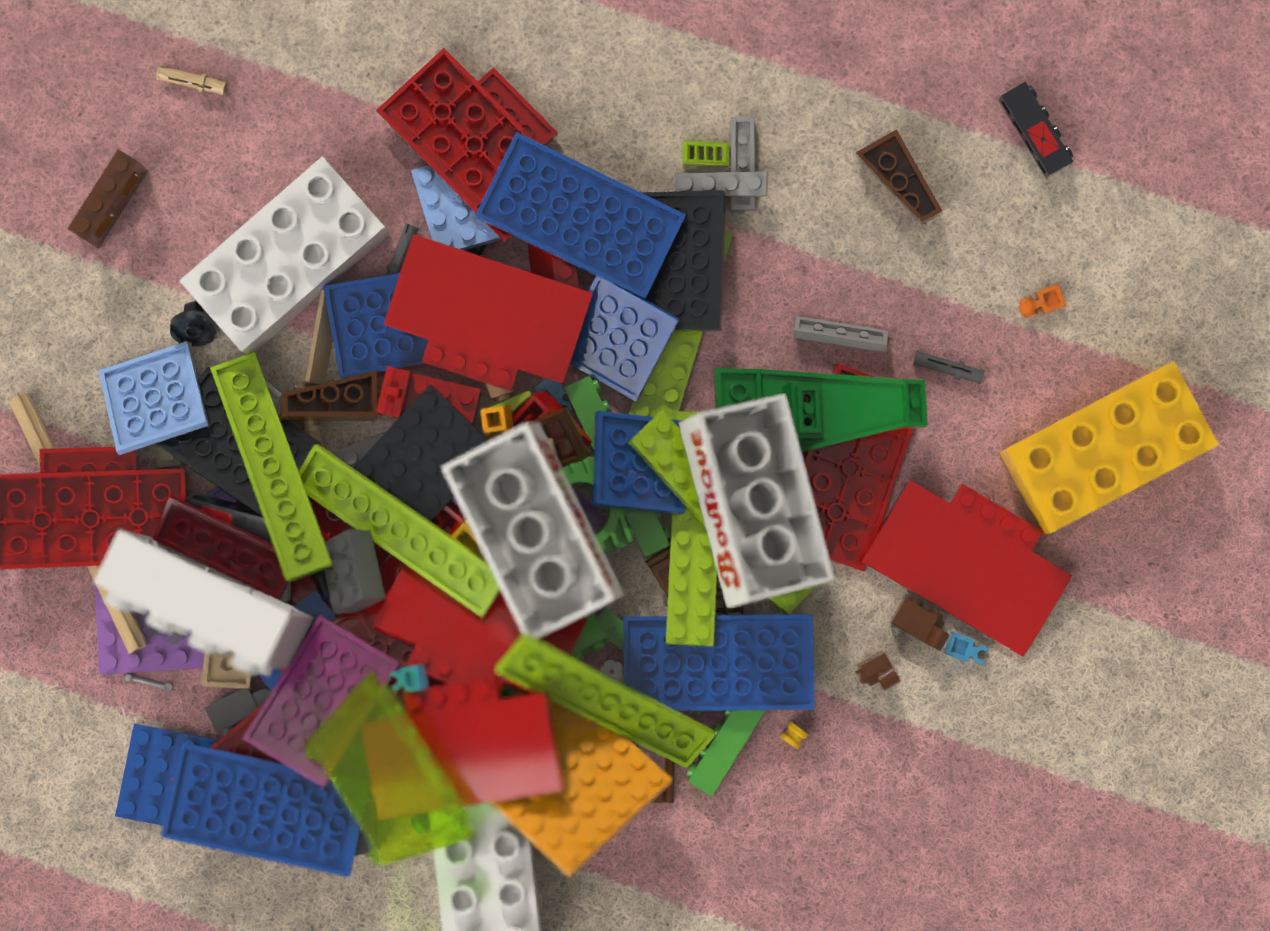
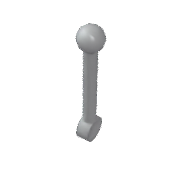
M132 673L125 675L127 682L136 681L160 687L166 692H170L173 689L171 683L163 684L139 678Z

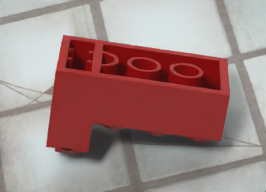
M387 366L376 411L379 415L393 419L400 418L406 409L431 384L473 425L475 424L482 393L481 389L413 374L410 371Z

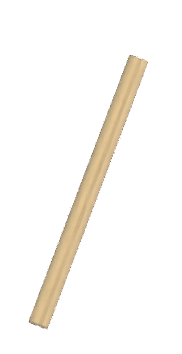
M24 393L12 398L9 403L40 466L39 449L54 448L29 393ZM87 566L95 581L101 566ZM96 584L104 600L108 590ZM104 602L128 653L132 654L145 648L148 643L133 611L131 610L128 613Z

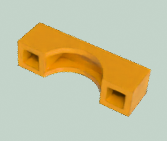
M511 406L480 409L483 431L488 440L493 441L514 430Z

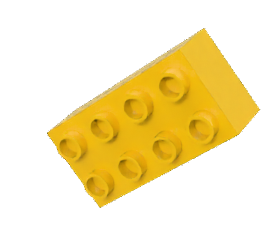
M1173 361L1003 449L999 454L1038 528L1043 531L1042 535L1057 531L1213 449L1219 444L1177 365Z

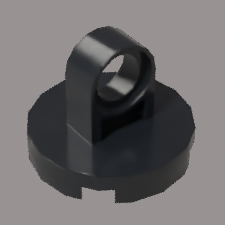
M197 300L186 303L184 305V312L175 315L170 322V335L178 343L187 341L192 342V346H203L211 343L214 340V335L217 334V323L209 314L204 313L203 307Z

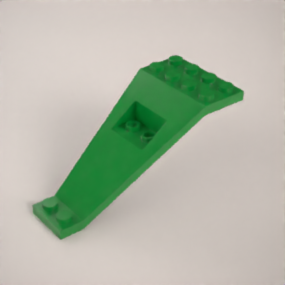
M714 369L715 410L785 394L801 453L899 428L928 427L925 380L766 369ZM803 396L808 398L807 403L803 401ZM804 419L809 421V426L804 424Z

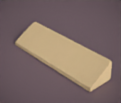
M323 289L320 293L305 377L307 383L316 385L323 384L326 381L333 342Z

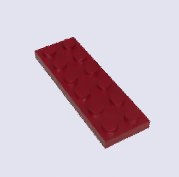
M174 496L169 498L152 540L277 600L282 599L288 583L272 543Z

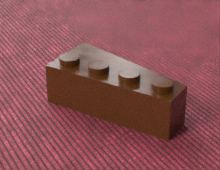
M897 129L856 152V156L922 225L943 214L940 205Z
M377 370L283 392L279 398L280 421H374L378 417L376 412L378 407Z

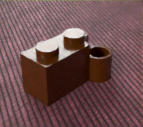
M910 597L909 600L903 598L890 623L925 644L941 651L950 634L942 630L945 621L941 619L944 615L932 608L930 611L921 607L923 603L913 597Z
M879 652L856 665L859 670L855 671L861 684H867V686L871 687L879 682L885 691L901 682L899 675L885 652Z

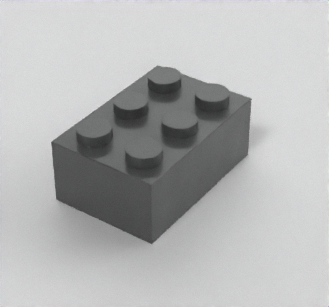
M347 530L325 542L333 565L324 569L333 613H356L385 599L370 530Z

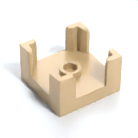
M230 651L228 656L215 652L214 655L204 652L200 685L250 689L251 674L230 664L235 654Z

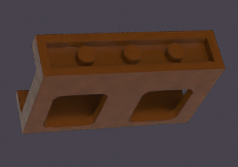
M118 149L67 229L99 249L148 170L137 160Z

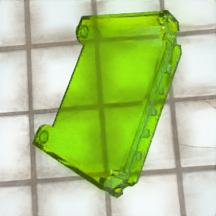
M370 672L362 678L303 744L305 746L303 751L308 760H314L317 764H321L369 841L370 851L368 856L373 864L383 867L474 838L473 829L471 827L468 828L466 823L470 820L469 814L391 689L385 683L380 686L376 682L378 680L377 675Z

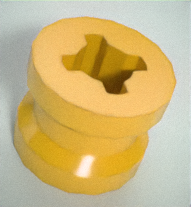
M790 721L787 724L788 729L782 732L779 737L799 750L801 741L806 739L809 734Z

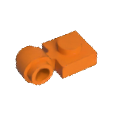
M1056 284L1035 292L1037 300H1033L1032 296L1020 300L1018 308L1021 315L1024 314V317L1028 318L1038 314L1037 309L1039 307L1042 313L1045 314L1066 306L1059 285Z

